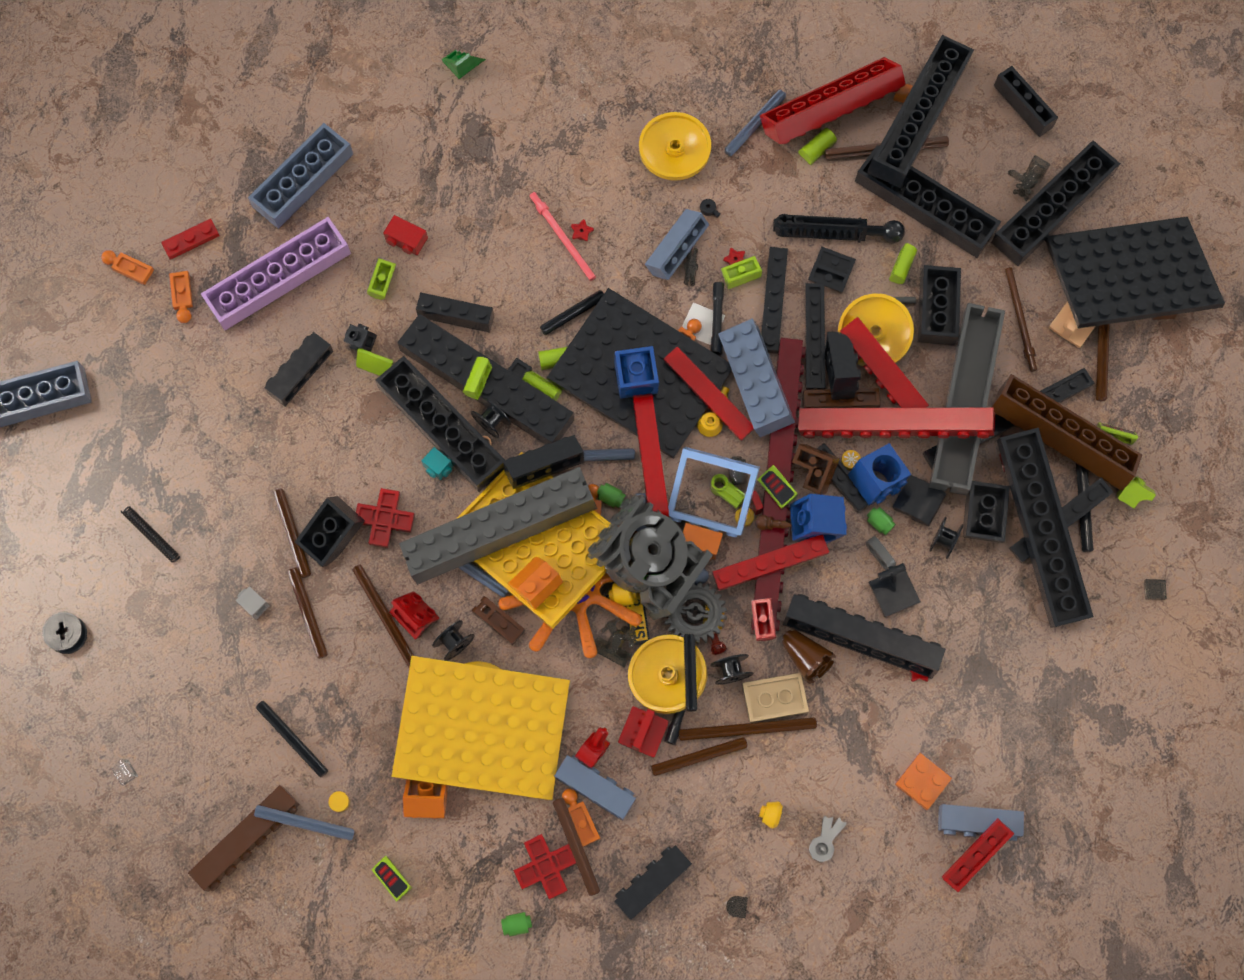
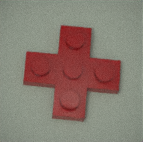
M381 488L377 506L357 504L356 513L365 520L363 525L372 526L369 545L388 548L392 530L411 533L415 513L397 510L400 491Z
M542 834L524 842L532 862L513 870L521 889L523 890L541 881L549 900L567 892L568 890L560 875V871L576 864L569 844L550 852Z

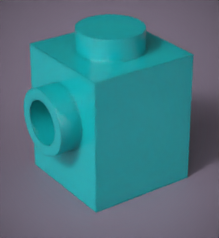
M435 447L421 460L423 467L427 469L426 473L432 478L437 477L441 480L452 472L453 465L451 460Z

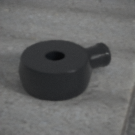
M704 199L700 203L699 209L703 215H714L716 218L720 216L721 213L716 210V203L712 199Z

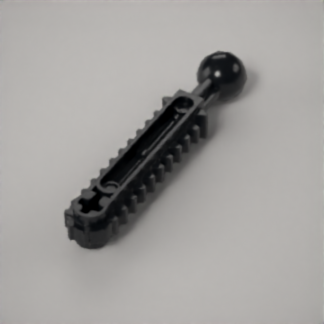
M780 214L773 220V232H776V235L779 237L849 240L860 243L865 241L866 235L883 236L887 242L897 243L905 235L903 224L896 220L888 221L884 226L867 225V219H862L861 217L841 218Z

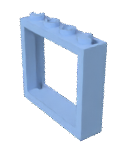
M684 447L668 506L670 519L676 522L688 521L689 524L699 527L703 525L708 527L707 529L719 532V530L725 531L726 535L731 537L741 536L760 466ZM687 458L750 474L737 527L674 510Z

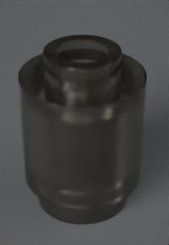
M741 456L730 458L746 463V460L742 459ZM728 469L729 480L732 481L733 485L747 483V473Z

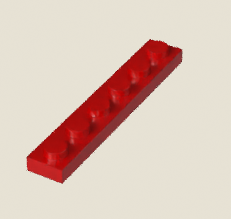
M823 534L712 571V575L718 591L827 555L829 550Z

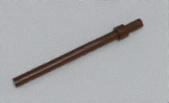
M1009 267L1005 269L1024 345L1023 353L1028 361L1030 372H1034L1037 370L1034 358L1036 354L1031 345L1013 269Z

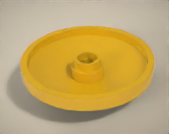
M680 112L664 113L653 118L644 127L639 139V154L643 164L651 173L666 180H684L698 174L707 164L711 153V138L706 127L695 117Z
M868 294L857 298L844 310L839 321L838 332L856 317H859L895 363L901 360L908 352L914 335L913 321L907 308L897 299L886 294ZM859 359L858 365L863 367L865 362Z
M677 635L657 636L646 641L634 653L628 668V682L636 699L647 709L664 714L676 713L686 709L684 637ZM695 645L698 700L706 686L707 665L702 653Z

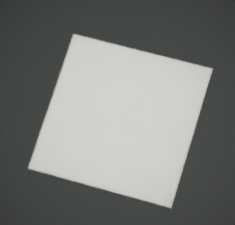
M693 303L682 327L687 330L689 320L698 319L702 324V328L693 335L696 336L697 340L711 345L713 310Z

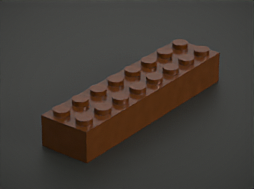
M1010 374L999 389L991 406L997 415L1002 416L1024 431L1039 428L1045 445L1052 447L1063 456L1076 462L1079 466L1091 471L1095 476L1102 477V479L1121 491L1136 476L1142 458L1141 453Z

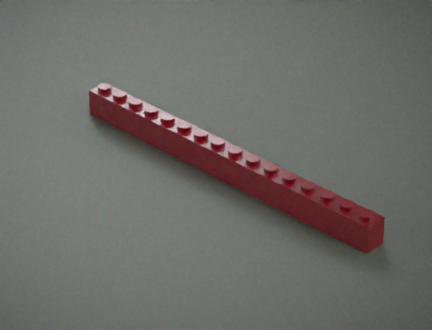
M780 338L776 374L795 423L770 433L767 470L774 465L790 483L793 482L794 478L791 464H795L792 462L795 453H792L793 446L797 445V435H794V430L798 428L799 424L796 410L799 411L801 399H798V393L802 391V382L799 381V377L804 372V364H801V358H805L806 347H802L803 340ZM764 490L762 515L773 517L774 520L780 521L789 519L790 507L785 506L781 509L768 492ZM773 527L772 530H760L758 556L786 547L787 544H784V537H788L789 528ZM785 569L756 578L754 600L771 598L775 630L779 632L780 620H777V612H781L782 601H778L779 593H783L784 582H780L781 574L784 575ZM752 612V621H751V631H750V634L756 635V634H755V627H754L753 612Z

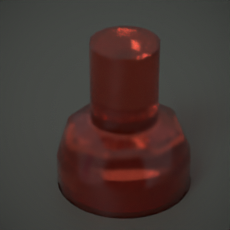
M714 633V640L711 639V652L713 655H718L725 652L727 647L723 641L719 640L717 633Z

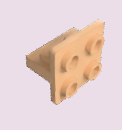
M1067 301L1049 328L1080 348L1095 326L1077 328Z

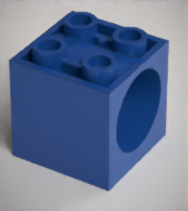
M653 346L615 351L614 364L620 399L633 397V395L657 394L659 380Z
M888 443L859 459L848 476L870 506L874 503L877 505L886 500V496L890 494L894 496L899 493L901 488L908 483L907 479L911 476V473L891 444ZM873 470L882 473L887 482L877 478Z
M809 494L791 503L792 541L801 542L823 534L827 544L847 535L844 497Z

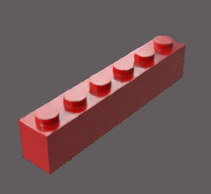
M856 317L840 330V333L846 335L851 340L854 353L858 355V360L862 359L865 362L863 366L869 375L873 373L877 377V380H875L877 385L889 392L887 397L893 404L897 402L901 408H927L929 406L859 317Z

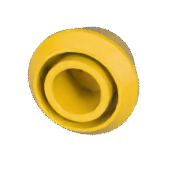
M707 412L698 420L697 428L702 435L714 437L721 432L723 422L714 413Z
M777 801L767 802L765 806H761L759 817L771 829L776 828L779 824L783 808L782 804Z

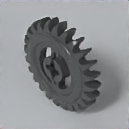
M699 582L697 586L693 583L671 615L665 616L669 618L665 621V625L671 624L668 631L675 630L674 635H681V637H684L685 634H694L697 645H699L701 638L707 643V636L714 640L713 632L720 634L718 627H725L721 620H727V617L722 614L727 612V609L721 607L726 602L723 600L719 601L722 594L715 595L716 588L709 590V584L702 587V582ZM691 599H699L707 604L709 611L704 610L698 603H692L688 607H684L683 604ZM694 610L698 611L696 617H693L692 614ZM681 614L686 615L687 620L693 624L700 623L703 618L708 620L702 625L691 626L682 619Z

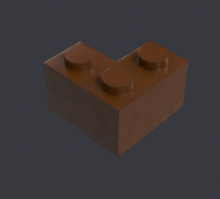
M799 444L792 462L809 469L803 488L822 495L828 491L840 458L810 445Z

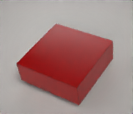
M757 491L753 492L750 503L755 515L761 514L763 510V505Z

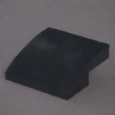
M821 247L808 280L824 284L825 287L843 293L856 259Z
M911 475L907 480L908 483L902 488L892 507L898 512L911 516L912 520L930 526L947 494L942 490L929 488L928 482Z

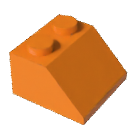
M535 557L508 585L535 610L563 581L559 573L546 561Z
M407 779L403 794L404 817L444 818L447 806L448 785Z

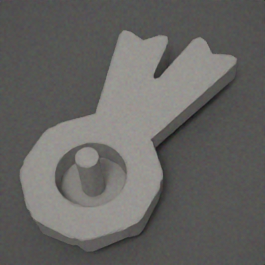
M824 816L822 818L821 836L814 838L809 846L812 859L818 862H825L832 858L834 853L832 841L847 824L842 822L840 818L836 820L832 828L833 817L827 818Z

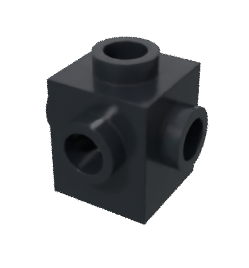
M358 323V326L350 324L345 333L344 342L350 344L349 348L358 351L361 348L371 352L377 335L368 331L369 327Z

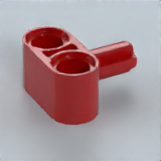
M599 727L596 732H593L575 755L577 759L590 768L594 767L610 745V742L606 740L609 734L607 728Z

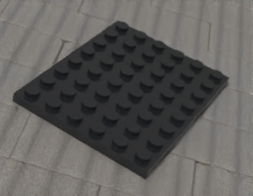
M1188 216L1051 235L1045 240L1077 328L1223 308L1225 304Z
M608 288L547 376V380L638 436L633 397L620 399L614 364L615 351L653 346L659 386L658 393L652 395L660 451L674 459L708 407L663 359L678 347L719 390L731 373V366L728 361Z

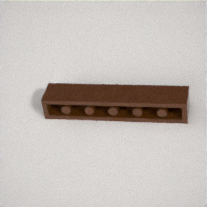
M279 785L259 805L295 814L300 804L283 786ZM254 809L198 862L188 874L203 891L216 890L221 885L220 881L225 876L228 877L237 869L236 865L241 860L243 862L252 855L251 851L256 846L260 847L268 839L266 836L272 831L276 832L283 824L255 817Z

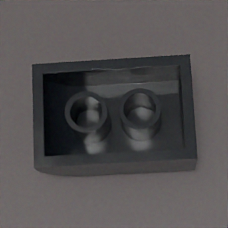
M834 331L827 332L825 363L832 400L855 398L856 391L859 390L858 380H861L860 368L857 369L856 366L858 364V355L854 353L853 344L846 335Z
M972 481L971 489L965 501L964 538L998 543L1005 542L1010 486Z
M327 497L298 536L295 543L321 567H325L343 552L365 520L340 497Z

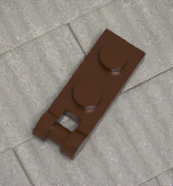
M483 596L480 600L481 603L471 611L513 645L525 632V629L487 597ZM488 607L491 610L486 615L483 611Z

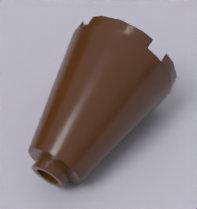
M789 630L783 635L782 644L808 684L814 683L813 679L816 676L821 678L834 664L832 658H836V655L799 631Z

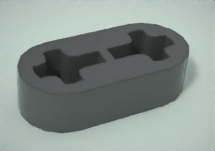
M873 536L866 541V546L885 570H888L890 566H896L894 558L878 538Z

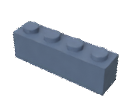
M685 209L645 263V266L653 276L665 280L670 279L709 226L703 214Z
M567 755L554 775L555 779L623 821L636 801V798L633 797L634 793L625 787L623 790L616 786L617 782L608 776L606 779L599 775L600 771L596 768L585 767L582 765L583 762L574 755L572 758Z
M942 804L939 806L938 831H944V835L955 836L957 832L964 833V837H976V834L982 835L999 818L1014 832V835L1008 841H1017V838L1023 837L1024 812Z

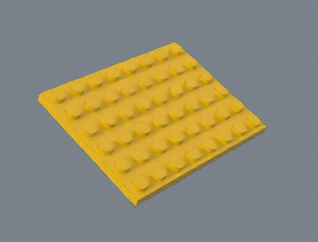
M503 470L457 518L554 477L550 475L513 489ZM593 510L473 562L548 626L554 629L606 573L605 566L599 567L596 564L598 560L596 558L590 559L587 550L594 542L597 543L600 539L598 536L604 528H608L611 523ZM535 557L546 561L559 573L563 583L534 610L508 583Z
M411 656L391 777L552 800L555 785L554 775L557 771L570 680Z

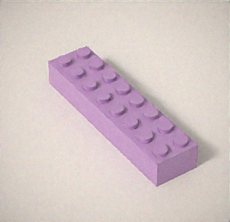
M327 217L202 292L201 295L225 331L347 257L351 252L346 241L330 218Z

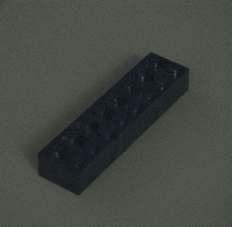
M1094 140L1091 141L995 233L991 243L1019 266L1048 236L1053 234L1115 174L1121 163Z
M877 145L857 171L855 182L978 258L998 230L1001 221L913 166L901 188L867 173L871 161L879 148V145Z
M405 356L400 358L375 380L378 388L443 455L451 460L452 465L478 492L504 470L505 459Z
M803 594L793 595L783 626L899 668L913 671L930 679L939 671L946 650L941 647V644L932 641L930 643L925 642L921 637L903 634V631L897 628L889 629L884 627V624L881 622L867 621L865 617L858 614L850 615L846 613V610L838 607L835 609L828 607V604L822 601L814 602Z

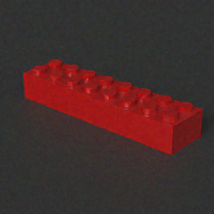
M883 57L761 114L760 119L765 135L779 144H786L791 139L803 136L812 129H818L827 122L835 121L844 114L852 113L854 109L867 106L871 101L882 99L888 93L899 91L901 87L906 85L902 65Z

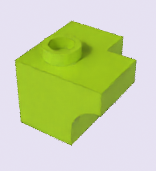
M1136 476L1123 491L1119 489L1116 495L1119 500L1135 508L1142 500L1152 501L1156 493L1153 489L1146 486V482Z

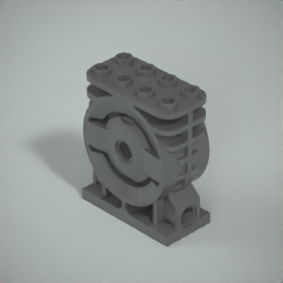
M640 494L638 496L634 495L630 500L626 499L620 505V512L611 517L609 520L611 524L598 535L600 539L597 543L594 542L587 551L589 552L588 557L590 559L596 558L598 560L596 564L599 567L605 566L606 573L619 587L629 592L640 593L641 604L650 611L649 616L656 620L671 615L713 554L708 550L702 551L692 541L686 542L679 526L672 519L661 514L659 510L654 512L652 510L654 505L651 502L645 504L643 502L645 497ZM641 526H646V527H648V528H645V529H642V530L636 532V533L632 536V534L634 533V531H635L637 528H639V527H641ZM665 568L664 573L660 575H648L646 580L643 579L647 573H656Z

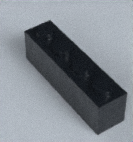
M1010 66L997 76L994 87L1039 137L1054 127L1058 116L1013 66Z
M420 292L416 306L417 315L421 314L428 320L488 333L491 331L494 320L493 307Z
M315 332L306 336L299 349L294 350L290 359L279 367L278 373L266 382L264 387L266 392L286 407L333 353L331 344Z
M575 435L564 437L559 441L548 443L540 448L508 458L504 461V472L513 489L584 463V451Z
M676 845L673 848L668 846L661 853L663 857L659 861L653 860L645 867L648 871L642 876L637 874L630 881L632 885L627 890L623 887L615 894L617 898L614 901L615 904L630 921L692 865Z

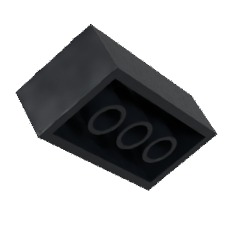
M923 266L920 274L919 343L956 344L959 338L961 268Z

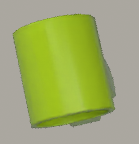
M717 474L713 476L710 485L711 492L716 496H720L735 509L739 508L744 502L746 494L730 483L725 475ZM721 482L724 484V487L717 488L714 484Z

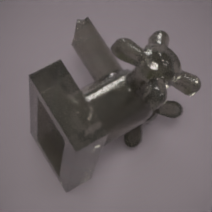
M1035 155L1023 175L1016 170H1009L1008 175L1021 182L1016 184L1019 190L1015 189L1013 194H1018L1027 201L1029 199L1027 195L1033 194L1034 191L1031 189L1037 183L1040 184L1043 181L1051 164Z
M617 617L614 620L608 621L605 627L601 629V633L609 629L611 632L609 640L606 641L598 636L594 641L598 654L625 668L632 654L621 648L625 641H629V648H633V644L637 643L636 627L631 626V630H628L627 626H622L619 630L616 625L621 619Z

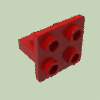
M414 591L395 598L391 602L393 608L389 613L415 640L420 638L430 624L439 620L435 611Z
M633 706L618 743L654 758L669 721L656 716L655 711L650 709L644 711Z

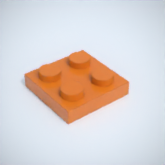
M919 753L895 785L924 809L928 810L952 778L923 754Z

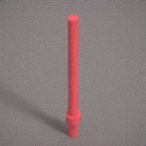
M535 192L531 193L529 197L537 206L536 210L540 215L544 216L590 281L594 280L596 276L548 211L549 208L546 203L542 202Z

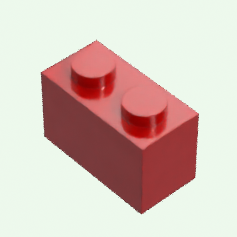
M396 215L392 217L383 232L385 240L389 245L393 247L398 246L405 253L418 256L428 239L426 230Z

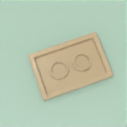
M800 673L742 683L750 723L809 712Z

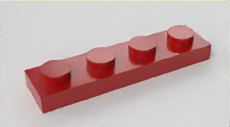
M997 818L942 876L943 880L959 892L1014 835V832Z

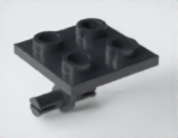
M904 563L895 567H888V570L878 573L879 578L868 582L884 617L921 603L906 572Z

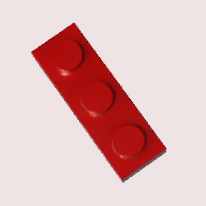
M210 218L162 241L161 244L171 260L220 235Z

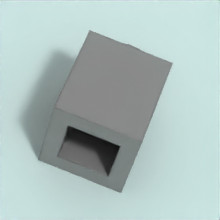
M250 586L247 589H243L235 600L255 620L270 606Z

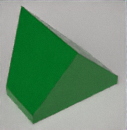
M454 50L442 59L443 63L458 79L486 60L470 56L469 53H461L457 50Z

